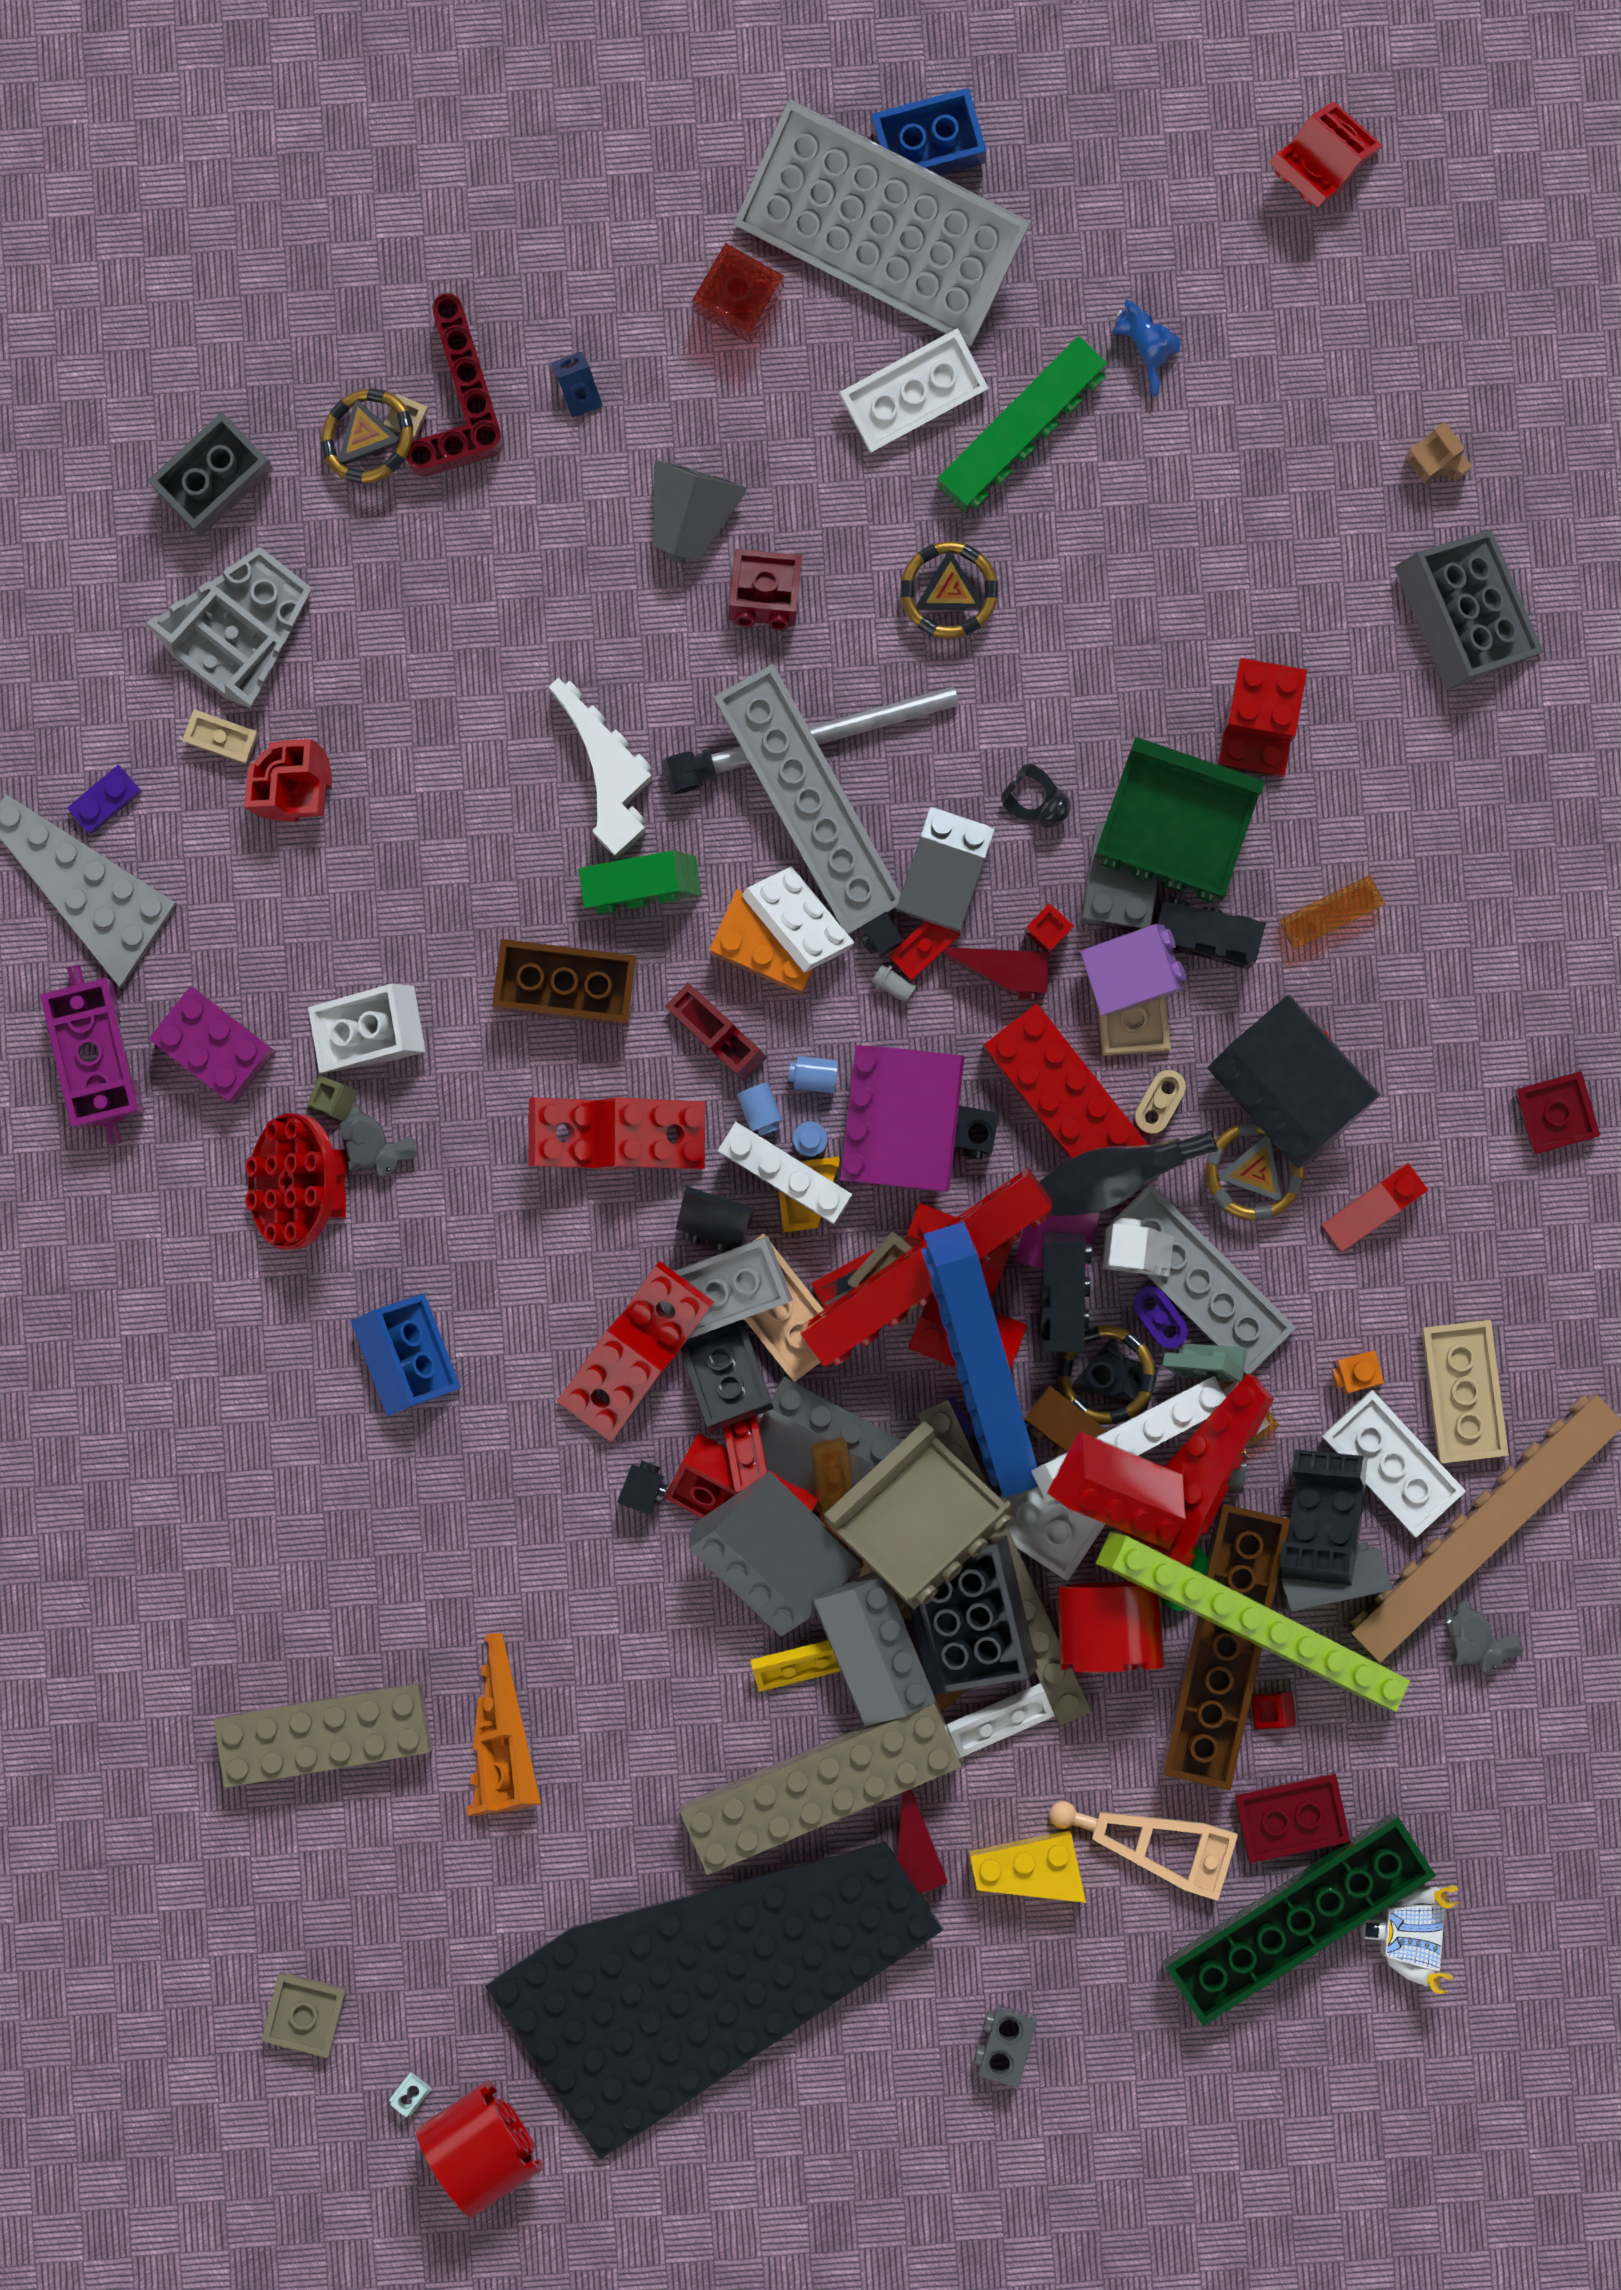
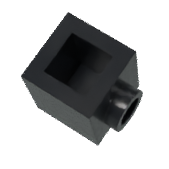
M641 1460L639 1466L632 1464L617 1503L650 1515L654 1503H662L668 1485L663 1483L665 1476L659 1474L661 1467Z

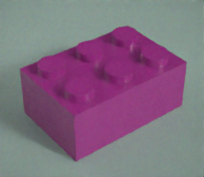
M191 985L148 1038L234 1105L276 1053L273 1048Z

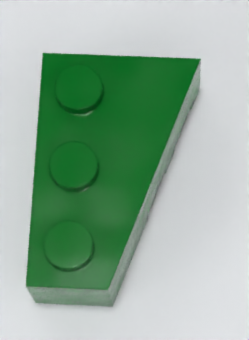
M674 850L578 868L583 906L585 909L595 910L597 915L616 913V908L628 906V909H640L648 907L649 903H673L680 901V899L702 896L697 857Z

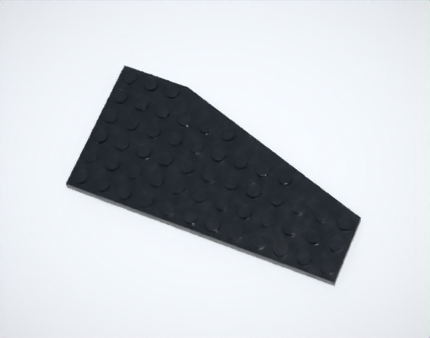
M885 1841L804 1865L785 1868L697 1894L678 1897L634 1909V1911L572 1926L488 1982L485 1987L599 2160H601L942 1932L944 1928Z

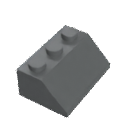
M1362 1542L1358 1545L1352 1585L1283 1578L1281 1568L1277 1579L1282 1608L1290 1612L1393 1590L1379 1548L1369 1547L1368 1542Z

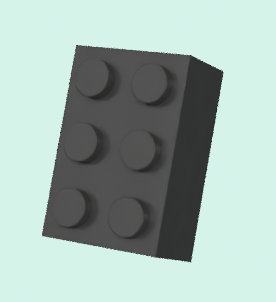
M221 412L148 479V482L199 537H202L274 469L269 460Z

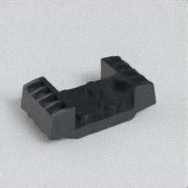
M1295 1449L1292 1473L1296 1481L1288 1541L1282 1542L1280 1560L1283 1578L1352 1585L1365 1498L1367 1457Z

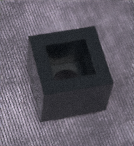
M886 911L862 925L864 935L860 936L864 946L870 954L876 952L879 958L891 952L903 942L902 937Z

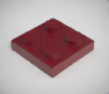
M1582 1071L1514 1090L1533 1155L1601 1136Z

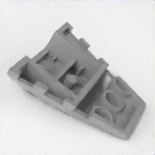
M258 547L225 569L222 575L211 582L207 581L198 587V591L183 601L180 599L159 617L155 616L147 621L146 625L176 660L225 699L252 708L312 588L264 549Z

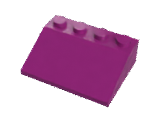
M856 1045L840 1180L859 1185L949 1192L965 1056L891 1047Z

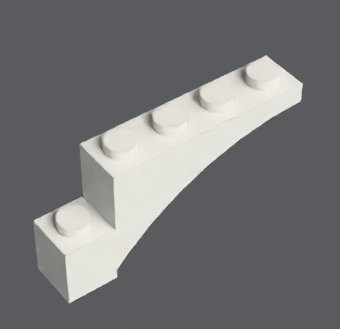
M558 677L549 686L550 692L566 710L578 729L593 768L597 791V826L592 830V833L617 860L646 833L645 827L642 825L646 821L644 817L633 806L629 809L625 806L653 781L649 773L652 767L640 754L633 757L626 749L629 745L627 740L616 729L611 733L602 724L606 719L593 705L587 708L579 700L583 695L572 682L568 681L564 684Z

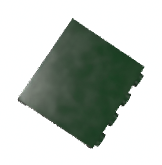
M1135 737L1094 857L1100 859V865L1110 869L1118 870L1119 866L1133 870L1131 875L1136 878L1151 881V878L1154 877L1165 881L1164 886L1171 890L1183 892L1184 888L1195 891L1197 892L1196 897L1210 903H1216L1217 899L1223 901L1227 895L1226 891L1265 781Z

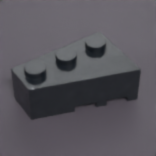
M1170 898L1169 902L1163 901L1160 905L1156 924L1164 925L1165 929H1170L1176 945L1172 950L1247 970L1256 963L1266 922L1241 915L1223 914L1221 910L1211 907H1203V909L1190 907L1189 902L1176 898Z
M1043 1232L1039 1330L1042 1350L1044 1352H1084L1085 1330H1089V1309H1085V1297H1090L1091 1288L1090 1277H1085V1266L1091 1265L1092 1245L1086 1244L1084 1233Z

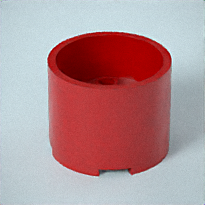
M1133 1582L1077 1583L1057 1586L1060 1670L1073 1668V1672H1124V1670H1137V1668L1142 1667L1143 1670L1164 1668L1161 1596Z
M485 2081L416 2128L419 2146L434 2175L456 2206L469 2218L475 2217L544 2169L542 2161L540 2159L535 2161L532 2155L535 2152L534 2148L536 2145L525 2125L509 2102L506 2103L502 2098L499 2100L496 2098L494 2093L498 2090L490 2081Z

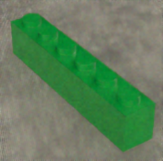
M1078 335L937 478L936 486L964 513L971 507L975 510L978 509L989 497L987 491L995 483L1000 486L1009 478L1013 472L1010 467L1018 459L1024 462L1035 451L1036 447L1033 444L1041 436L1048 438L1060 425L1057 420L1065 412L1070 415L1083 402V399L1080 397L1088 389L1094 391L1106 379V375L1103 373L1106 370L1107 362Z

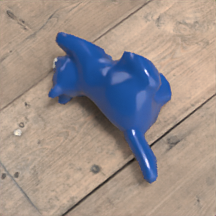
M1126 299L1124 305L1127 310L1124 309L1118 312L1115 327L1111 333L1117 337L1121 335L1132 337L1146 364L1150 392L1154 397L1158 395L1160 387L1157 370L1173 354L1179 352L1180 340L1178 336L1161 323L1153 324L1150 315L1129 299Z

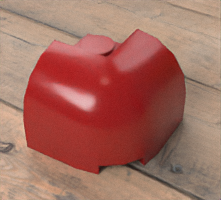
M312 739L283 740L269 743V748L259 755L254 764L250 762L246 778L244 808L260 817L285 822H299V817L323 816L326 788H332V774L326 752Z

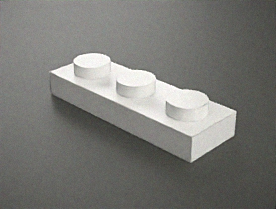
M1040 1683L946 1725L960 1757H963L1050 1719L1055 1715Z

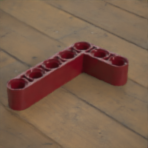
M451 293L439 295L433 302L432 310L467 425L412 442L406 459L412 472L421 477L435 475L498 455L503 447V438L462 303L456 295ZM451 306L457 309V313L452 318L446 319L440 316L441 311L446 307ZM456 338H463L467 341L466 346L461 350L450 348V344ZM471 369L477 373L476 377L470 382H464L459 379L460 374L465 370ZM475 401H482L486 404L483 412L477 414L471 413L469 407ZM490 432L496 436L494 442L490 445H481L478 442L479 437L484 433ZM459 442L463 444V449L457 455H450L446 452L449 444ZM420 452L431 454L428 463L423 465L416 464L414 458Z

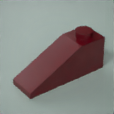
M946 947V959L1011 995H1018L1019 1001H1038L1039 996H1045L1047 993L1048 952Z
M911 1788L902 1792L897 1860L921 1894L948 1883V1880Z

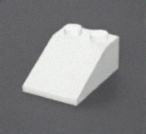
M388 984L308 1007L319 1073L388 1062L426 1052L414 986Z

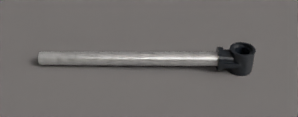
M952 686L808 728L817 744L821 745L959 706L955 688ZM741 747L712 755L709 748L702 750L703 754L696 756L694 752H683L662 760V766L672 795L698 789L703 785L702 781L710 779L711 783L718 781L716 774L750 765Z

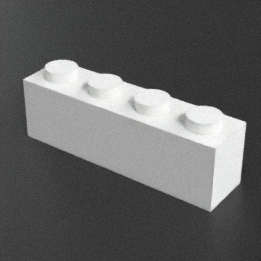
M737 1122L734 1123L718 1149L719 1154L833 1225L837 1223L853 1197L847 1190Z

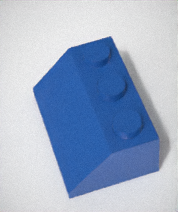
M425 1293L374 1309L351 1320L387 1416L423 1404L461 1388Z

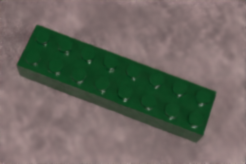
M1393 1812L1350 1839L1351 1842L1339 1846L1162 1961L1203 2027L1436 1876L1397 1815Z

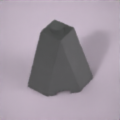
M656 460L654 465V547L665 551V558L675 562L685 563L686 558L700 560L745 495L747 487L719 476H711L694 471L695 469Z

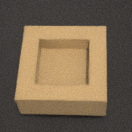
M396 394L410 412L414 427L413 440H416L428 413V407ZM390 408L384 424L390 430L401 434L397 414Z

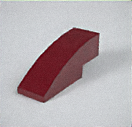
M688 982L665 1005V1008L743 1082L767 1058L760 1048Z

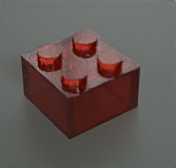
M725 243L692 299L693 312L751 344L784 289V275Z

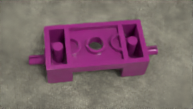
M81 965L70 966L66 969L71 987L40 994L70 1125L76 1129L95 1125L104 1126L108 1146L116 1145V1143L120 1144L123 1140L121 1139L118 1123L127 1117L143 1114L144 1108L137 1080L131 1076L117 1017L121 1015L114 983L107 978L84 983ZM89 1043H94L99 1050L98 1057L93 1062H85L81 1057L82 1048Z

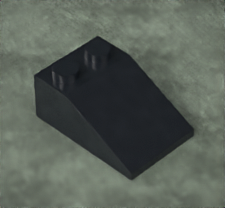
M686 1186L676 1230L682 1232V1239L700 1244L701 1239L714 1242L713 1249L726 1252L744 1244L754 1211L752 1207Z

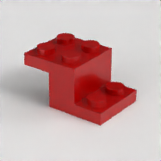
M1333 101L1312 114L1288 146L1276 152L1268 163L1274 168L1275 174L1282 181L1290 182L1299 190V195L1305 202L1319 208L1338 195L1360 167L1374 157L1383 145Z
M1246 658L1239 659L1233 694L1228 702L1217 765L1275 777H1285L1290 745L1297 732L1307 669Z

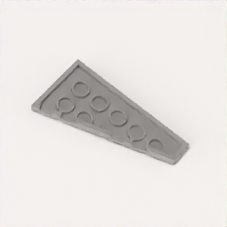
M5 794L0 802V839L122 989L175 909L177 903Z

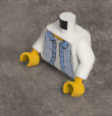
M1449 1885L1440 1890L1438 1887L1420 1886L1384 1909L1383 1920L1370 1918L1363 1923V1939L1381 1940V1954L1387 1957L1390 1967L1407 1980L1431 1987L1433 1992L1437 1994L1450 1993V1991L1443 1990L1440 1987L1442 1977L1453 1980V1976L1449 1973L1435 1974L1434 1971H1440L1445 1908H1452L1460 1903L1451 1902L1447 1897V1892H1455L1459 1890L1458 1887Z

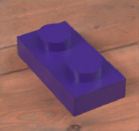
M118 764L70 804L67 809L83 828L92 835L142 791Z

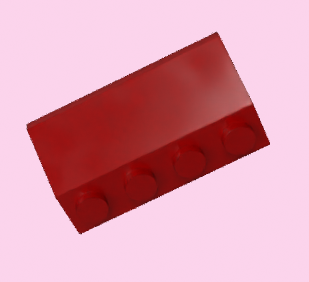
M1081 1431L1075 1437L1047 1491L1050 1496L1072 1511L1169 1550L1185 1521L1183 1475Z
M698 1433L682 1460L664 1498L703 1518L735 1496L736 1493L728 1449L720 1445L716 1440ZM770 1471L811 1512L813 1511L819 1498L813 1496L804 1488L797 1487Z

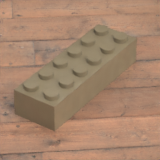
M422 1681L235 1713L213 1719L224 1788L426 1754L433 1750Z

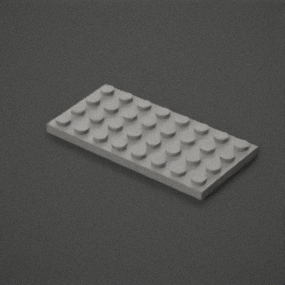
M789 100L786 104L734 222L735 226L946 334L958 328L965 343L969 346L974 344L1031 222L793 100Z

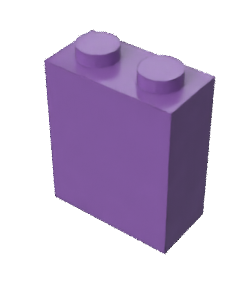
M1154 924L1080 951L1101 1016H1112L1185 990L1183 981L1186 980V974L1181 962H1176L1172 949L1176 945L1170 929H1165L1164 925Z

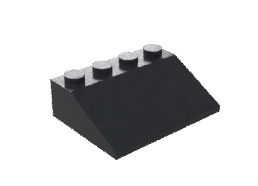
M1290 994L1285 996L1234 1040L1207 1067L1212 1075L1297 1169L1311 1164L1381 1096Z
M1007 1535L989 1538L985 1549L976 1557L970 1556L962 1564V1570L951 1581L945 1580L936 1588L937 1593L931 1601L925 1605L920 1603L915 1609L910 1607L926 1678L933 1695L1028 1679L1038 1669Z

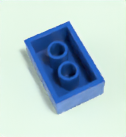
M969 87L871 114V129L875 143L939 176L985 164L987 149Z

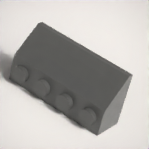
M876 1572L868 1573L812 1599L864 1727L908 1716L936 1702L891 1589Z

